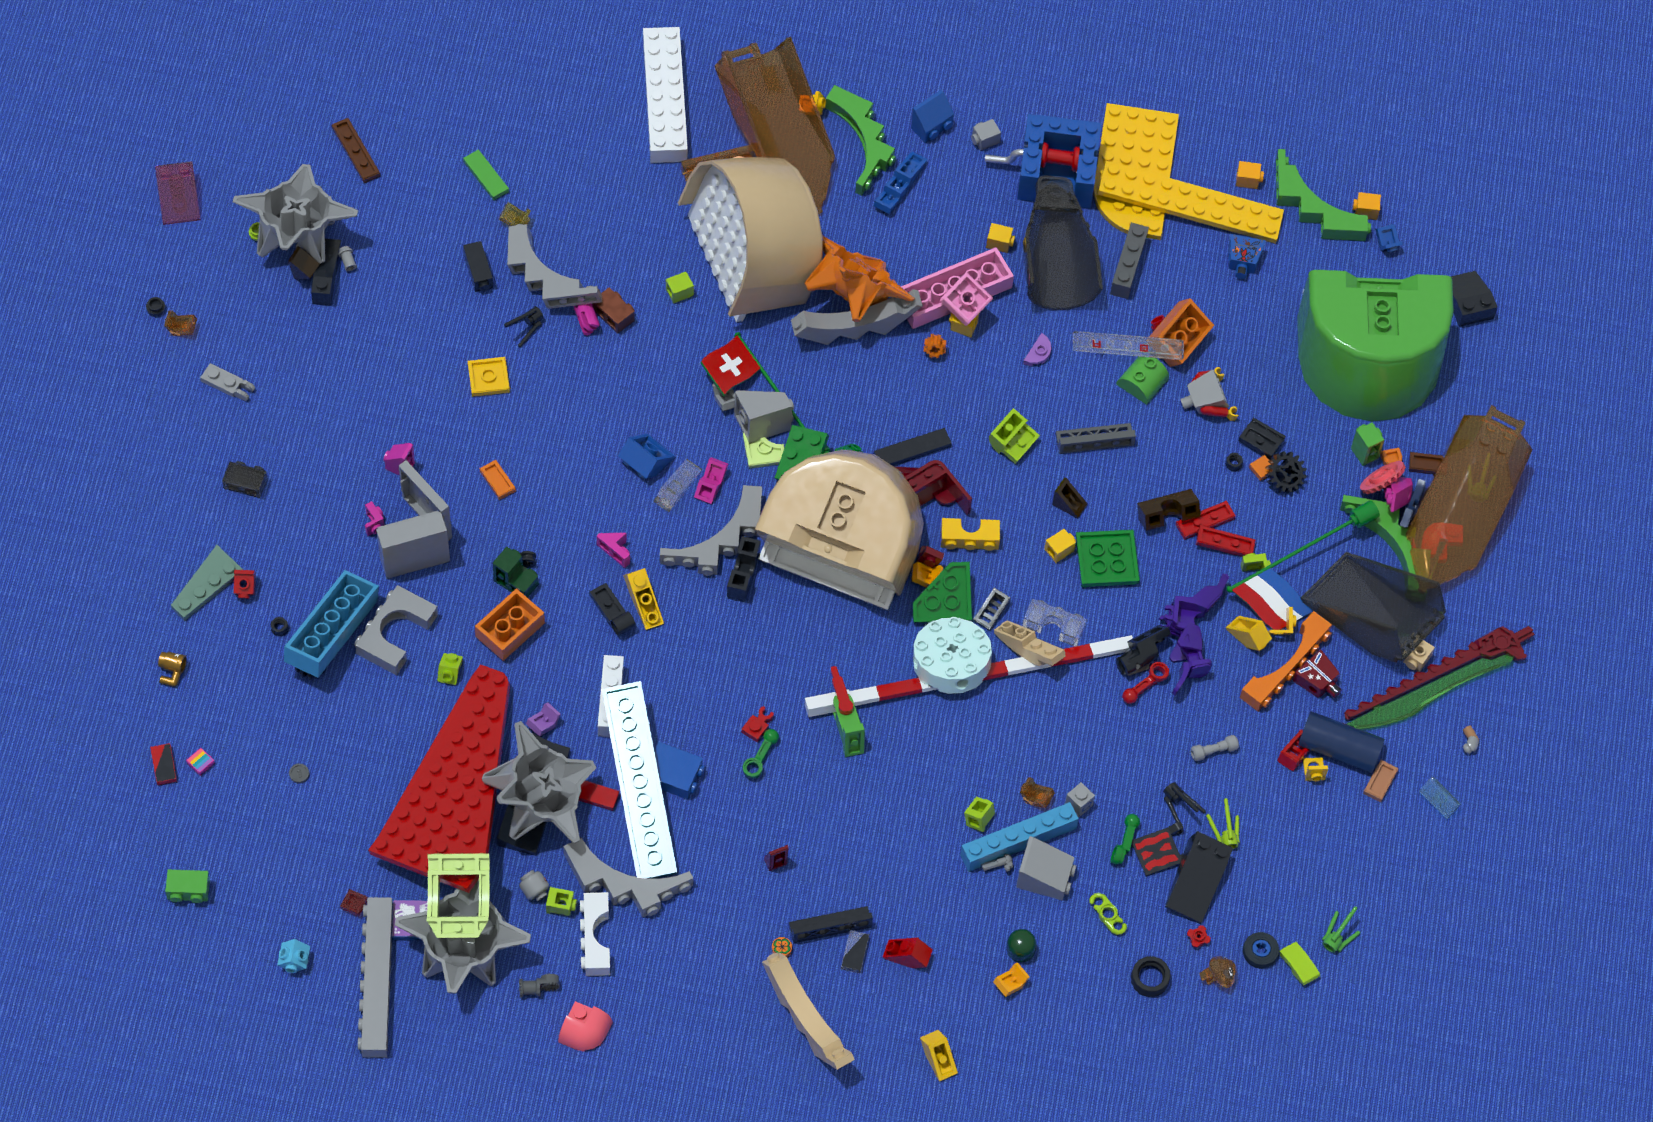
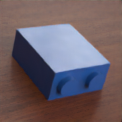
M658 742L654 752L662 790L688 800L690 794H694L696 791L697 778L703 775L705 769L703 758Z

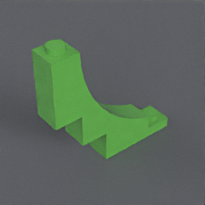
M1278 149L1276 155V205L1298 206L1299 222L1321 223V239L1366 241L1367 234L1371 233V223H1368V216L1340 210L1320 199L1304 183L1296 165H1288L1289 157H1285V149Z
M1343 495L1340 511L1350 514L1351 510L1371 499ZM1371 500L1377 506L1380 517L1364 526L1383 538L1397 555L1406 578V597L1417 601L1426 600L1429 590L1433 551L1414 548L1417 528L1409 527L1406 529L1398 525L1400 508L1391 512L1386 502Z

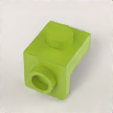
M1250 553L1242 557L1240 565L1243 572L1263 569L1270 565L1271 562L1267 560L1266 553Z
M444 653L439 663L437 681L456 685L463 656Z

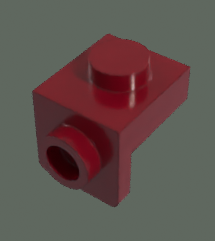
M922 546L916 562L934 568L943 560L944 553L928 546Z

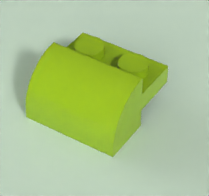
M1013 408L989 435V442L998 454L1002 452L1016 464L1040 435L1027 425L1026 422L1028 420Z

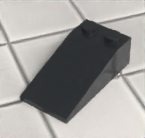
M1199 831L1194 833L1188 839L1165 908L1201 924L1226 869L1233 848Z

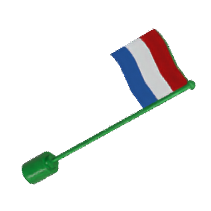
M1371 500L1350 511L1349 521L1231 587L1228 585L1227 591L1235 593L1245 601L1272 630H1280L1286 627V608L1293 607V615H1296V620L1304 617L1316 609L1307 604L1290 584L1271 568L1350 524L1360 528L1380 517L1377 506Z

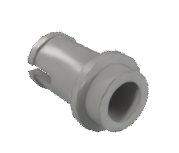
M349 246L340 248L338 255L342 258L345 270L353 271L357 266L352 255L353 250Z

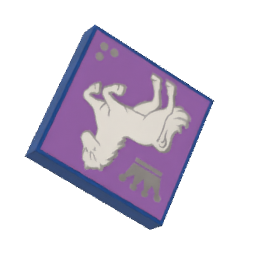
M393 900L391 939L421 940L395 926V920L399 916L427 911L428 900Z

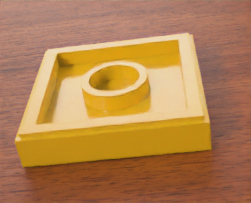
M505 357L468 361L472 397L510 393Z

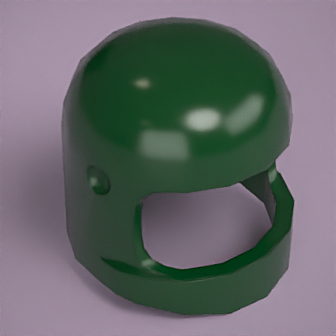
M1026 929L1013 931L1007 940L1008 956L1012 960L1022 963L1033 958L1037 949L1034 935Z

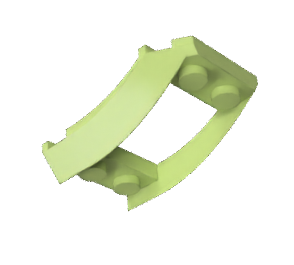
M428 854L427 922L437 938H478L489 921L490 854ZM479 874L478 916L439 917L440 875Z

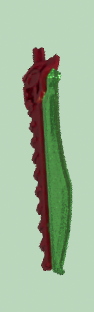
M1501 626L1471 642L1468 646L1469 650L1458 649L1455 652L1454 658L1443 657L1441 665L1430 664L1427 668L1428 672H1416L1413 675V680L1402 679L1399 683L1400 687L1389 686L1386 690V695L1375 694L1372 697V702L1361 701L1358 705V710L1347 709L1344 713L1346 720H1352L1372 709L1374 710L1347 723V725L1361 730L1402 721L1414 716L1428 704L1455 687L1502 666H1508L1512 663V660L1526 659L1527 655L1524 653L1520 643L1535 636L1532 627L1527 626L1514 633L1512 630ZM1476 659H1480V660H1478V661H1476V662H1473V663H1471V664H1469V665H1467V666H1465V667H1463V668H1461V669H1459V670H1457V671H1455V672H1453V673H1451V674H1448V675H1446V676H1444V677H1442V678H1440V679H1438V680H1436V681H1434V682H1432V683H1430V684H1428V685H1426V686H1424V687H1421V688H1419V689H1417V690H1415V691H1413V692H1411V693H1409V694H1407V695H1405V696H1403V697H1401V698H1399V699H1396V700H1394V701H1392V702H1390V703H1388V704H1386V705H1384V706L1381 707V705H1383V704H1385V703H1387V702H1389V701H1391V700H1393V699H1395V698H1397V697H1399V696H1402V695H1404V694H1406V693H1408V692H1410V691H1412V690H1414V689H1416V688H1418V687H1420V686H1422V685H1424V684H1427V683H1429V682H1431V681H1433V680H1435V679H1437V678H1439V677H1441V676H1443V675H1445V674H1447V673H1449V672H1452V671H1454V670H1456V669H1458V668H1460V667H1462V666H1464V665H1466V664H1468V663H1470V662H1472V661H1474V660H1476Z

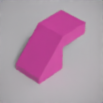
M712 457L709 458L704 476L698 482L694 497L712 504L723 483L729 464Z

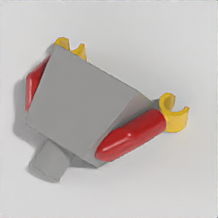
M1216 367L1215 370L1198 372L1191 383L1187 385L1190 395L1181 399L1184 409L1195 406L1199 414L1227 417L1230 421H1235L1239 416L1233 414L1237 412V407L1233 406L1229 410L1227 408L1229 405L1220 384L1225 374H1220L1222 370L1220 367Z

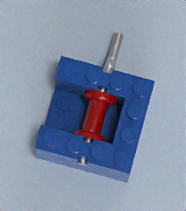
M1028 114L1023 149L1012 151L1008 157L985 155V162L1010 164L1017 157L1022 156L1017 200L1090 209L1095 184L1101 123Z

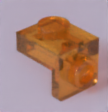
M173 310L168 311L164 326L173 336L193 335L197 318L194 314L178 316Z
M1028 777L1020 791L1026 804L1045 809L1055 794L1053 788L1038 785L1031 777Z

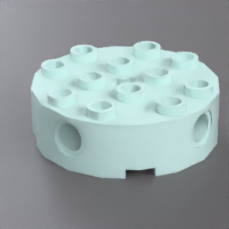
M957 617L941 618L928 623L917 634L913 646L914 671L921 682L927 686L930 685L938 688L940 692L947 694L964 693L974 689L982 683V680L987 676L991 668V641L985 631L971 621Z

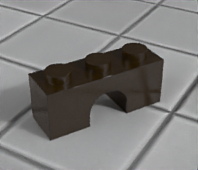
M1192 489L1137 503L1138 519L1146 531L1164 526V517L1168 515L1179 516L1182 521L1200 517L1199 499Z

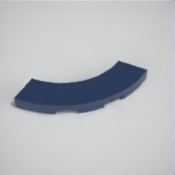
M1418 479L1410 503L1405 509L1400 527L1409 528V523L1412 522L1415 516L1416 508L1420 503L1426 486L1424 480Z

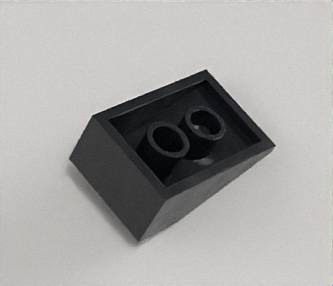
M1476 271L1450 276L1452 277L1453 314L1459 327L1494 319L1498 306L1492 292Z

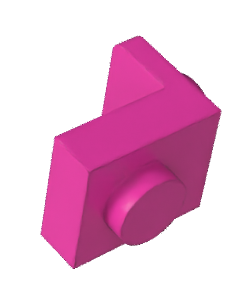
M371 501L365 504L366 514L371 522L365 524L368 536L377 534V527L384 526L382 510L379 506L375 507Z

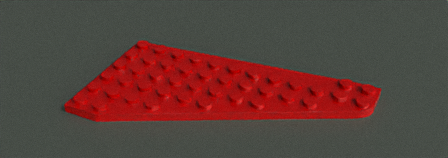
M481 664L477 668L385 826L369 848L370 855L428 877V854L489 852L497 788L483 783L482 776L484 773L500 766L510 693V683L503 672ZM479 874L440 875V882L470 893L479 880Z

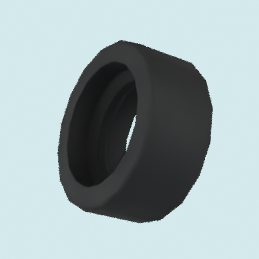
M1146 956L1139 959L1135 963L1131 974V983L1134 989L1140 995L1146 997L1161 995L1167 989L1170 981L1168 965L1162 959L1155 956ZM1145 967L1158 969L1162 973V982L1157 986L1150 987L1144 985L1139 979L1140 970Z

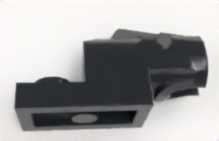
M1158 625L1127 641L1129 650L1116 658V665L1120 673L1129 676L1148 670L1150 663L1159 657L1155 643L1164 641V637L1171 634L1169 627Z

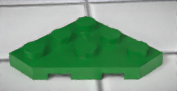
M950 562L912 603L913 623L932 622L941 618L951 617L968 621L972 620L970 562Z

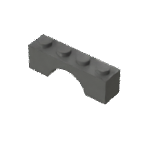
M1131 222L1113 278L1110 295L1125 299L1129 298L1139 259L1147 240L1149 227Z

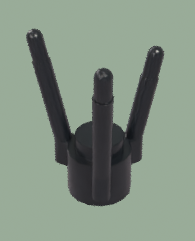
M534 306L523 315L505 323L504 326L507 327L522 319L528 325H534L518 344L521 347L532 333L542 325L540 321L544 316L541 310Z
M1176 782L1169 784L1163 792L1166 795L1164 800L1168 804L1176 823L1180 822L1173 807V801L1178 803L1183 800L1195 812L1200 810L1203 814L1206 813V810L1187 795Z

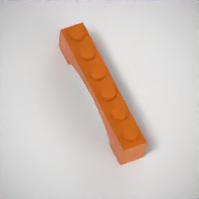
M1313 611L1301 625L1299 633L1302 634V641L1292 658L1280 669L1260 678L1254 676L1242 689L1240 698L1256 711H1259L1262 707L1266 708L1272 701L1271 697L1274 694L1278 695L1284 687L1283 684L1286 681L1292 680L1297 668H1300L1308 661L1307 657L1310 654L1314 655L1320 647L1319 644L1329 639L1332 634L1330 632L1332 624Z

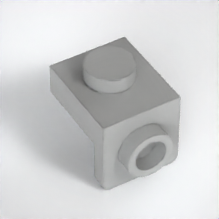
M713 384L714 398L722 411L733 409L735 405V392L733 389L723 396L717 386Z

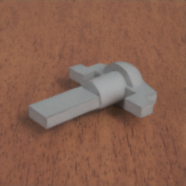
M1005 854L1002 858L981 864V867L985 871L1005 865V870L1010 871V868H1013L1012 857Z

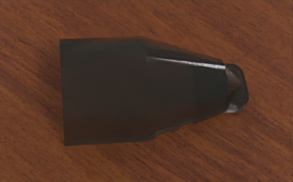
M1041 176L1035 185L1036 197L1022 246L1027 296L1032 303L1041 308L1069 310L1081 307L1093 301L1103 289L1098 243L1095 236L1093 237L1091 234L1089 223L1085 221L1082 215L1083 211L1074 194L1071 180L1066 177Z

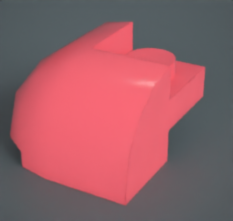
M575 1001L569 1015L566 1016L563 1022L558 1043L583 1052L593 1049L603 1043L613 1021L601 1009L595 1006L590 1008Z

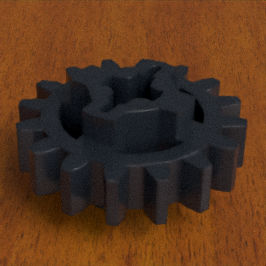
M1283 451L1280 452V455H1273L1274 459L1268 460L1271 465L1265 467L1269 470V473L1265 474L1266 477H1270L1268 484L1273 483V489L1279 488L1280 493L1285 491L1290 493L1292 490H1298V486L1304 484L1301 479L1307 477L1303 474L1307 468H1302L1301 466L1304 464V461L1299 462V455L1293 457V452L1286 454ZM1292 479H1295L1292 484L1288 485Z

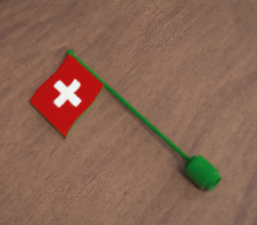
M736 332L735 338L729 343L709 353L701 361V365L723 396L732 388L749 380L759 370L775 392H780L744 342L740 332ZM792 410V415L796 422L799 424L800 427L805 428V426L800 421L798 416ZM826 444L824 453H829L831 450Z

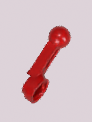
M1162 662L1153 663L1149 669V676L1135 687L1126 689L1122 694L1123 700L1128 704L1135 703L1138 696L1152 685L1166 680L1169 674L1168 666ZM1154 671H1161L1163 673V676L1155 675Z

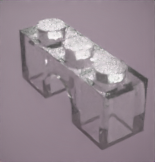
M1032 599L1024 616L1023 627L1041 634L1045 625L1056 624L1061 629L1059 641L1072 646H1078L1087 619L1079 614L1066 612L1063 608L1050 606L1042 600Z

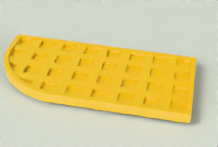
M1110 103L1106 104L1093 196L1096 206L1104 219L1123 233L1128 234L1132 222L1149 227L1147 238L1161 240L1165 213L1098 195L1105 162L1107 160L1170 178L1179 114Z

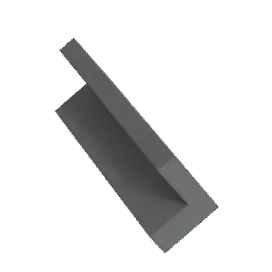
M1131 423L1062 430L1055 433L1059 454L1134 446L1136 438L1135 430H1132Z

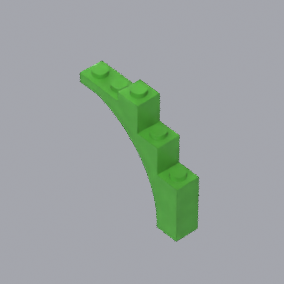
M834 85L826 97L825 109L844 119L856 132L862 143L866 165L856 182L855 193L862 196L865 190L868 191L870 189L873 177H877L880 170L886 172L889 166H893L896 160V156H894L895 148L883 143L885 138L884 125L871 120L874 116L873 103Z

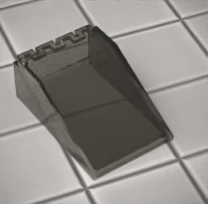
M1345 552L1301 597V601L1372 655L1393 662L1398 660L1403 662L1422 643L1423 639L1445 619L1443 614L1446 613L1439 582L1349 552Z

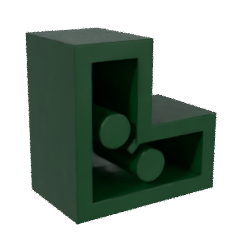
M506 546L492 563L493 581L511 593L517 588L528 598L539 585L537 573L533 569H527L523 566L522 556L515 549H510Z

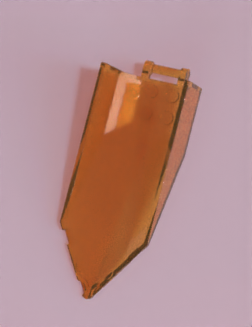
M787 37L774 50L765 54H761L756 42L733 51H722V58L714 67L733 118L755 155L766 158H783L797 168L810 188L818 214H821L835 154L792 38ZM752 53L754 56L736 62L732 60V58Z
M1493 405L1489 407L1486 416L1464 415L1446 446L1406 532L1407 540H1410L1412 549L1410 553L1416 578L1420 580L1421 586L1419 590L1421 592H1427L1429 588L1433 586L1438 587L1459 577L1461 573L1467 570L1471 571L1477 567L1533 450L1521 434L1526 422L1521 419L1519 421L1497 410ZM1494 416L1516 427V429L1513 430L1491 418Z

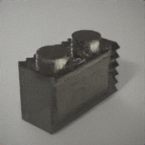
M230 461L222 480L223 488L260 498L268 476L267 471L260 466L250 467L241 461Z

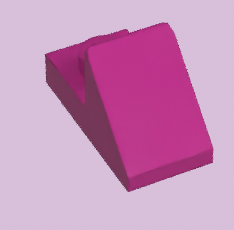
M599 533L596 536L597 546L622 567L626 568L630 564V553L623 546L627 541V533Z

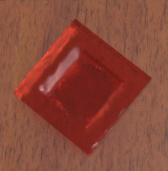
M349 889L340 907L342 910L359 917L363 910V905L367 903L368 897Z

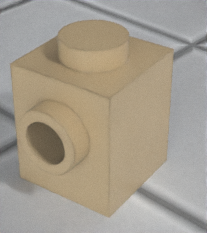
M1418 637L1406 653L1403 663L1408 668L1420 672L1431 658L1435 647Z

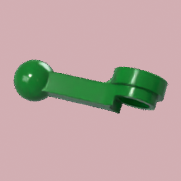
M766 730L763 735L764 741L755 758H749L744 762L743 772L748 778H757L761 775L763 771L762 762L771 746L779 740V734L776 730ZM750 765H756L759 769L756 773H750L747 768Z
M1129 814L1125 817L1124 824L1126 829L1122 844H1116L1110 859V863L1114 865H1121L1125 855L1130 851L1135 829L1140 825V819L1135 814Z

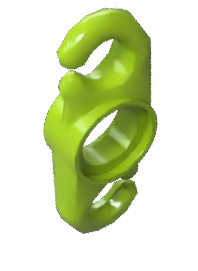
M1095 893L1091 895L1090 904H1094L1096 898H1100L1103 901L1101 905L1093 906L1099 914L1100 921L1106 925L1111 933L1116 935L1123 934L1127 929V924L1123 923L1120 930L1114 928L1115 923L1123 922V919L1118 915L1117 908L1104 894ZM1108 909L1114 913V916L1106 918L1102 912Z

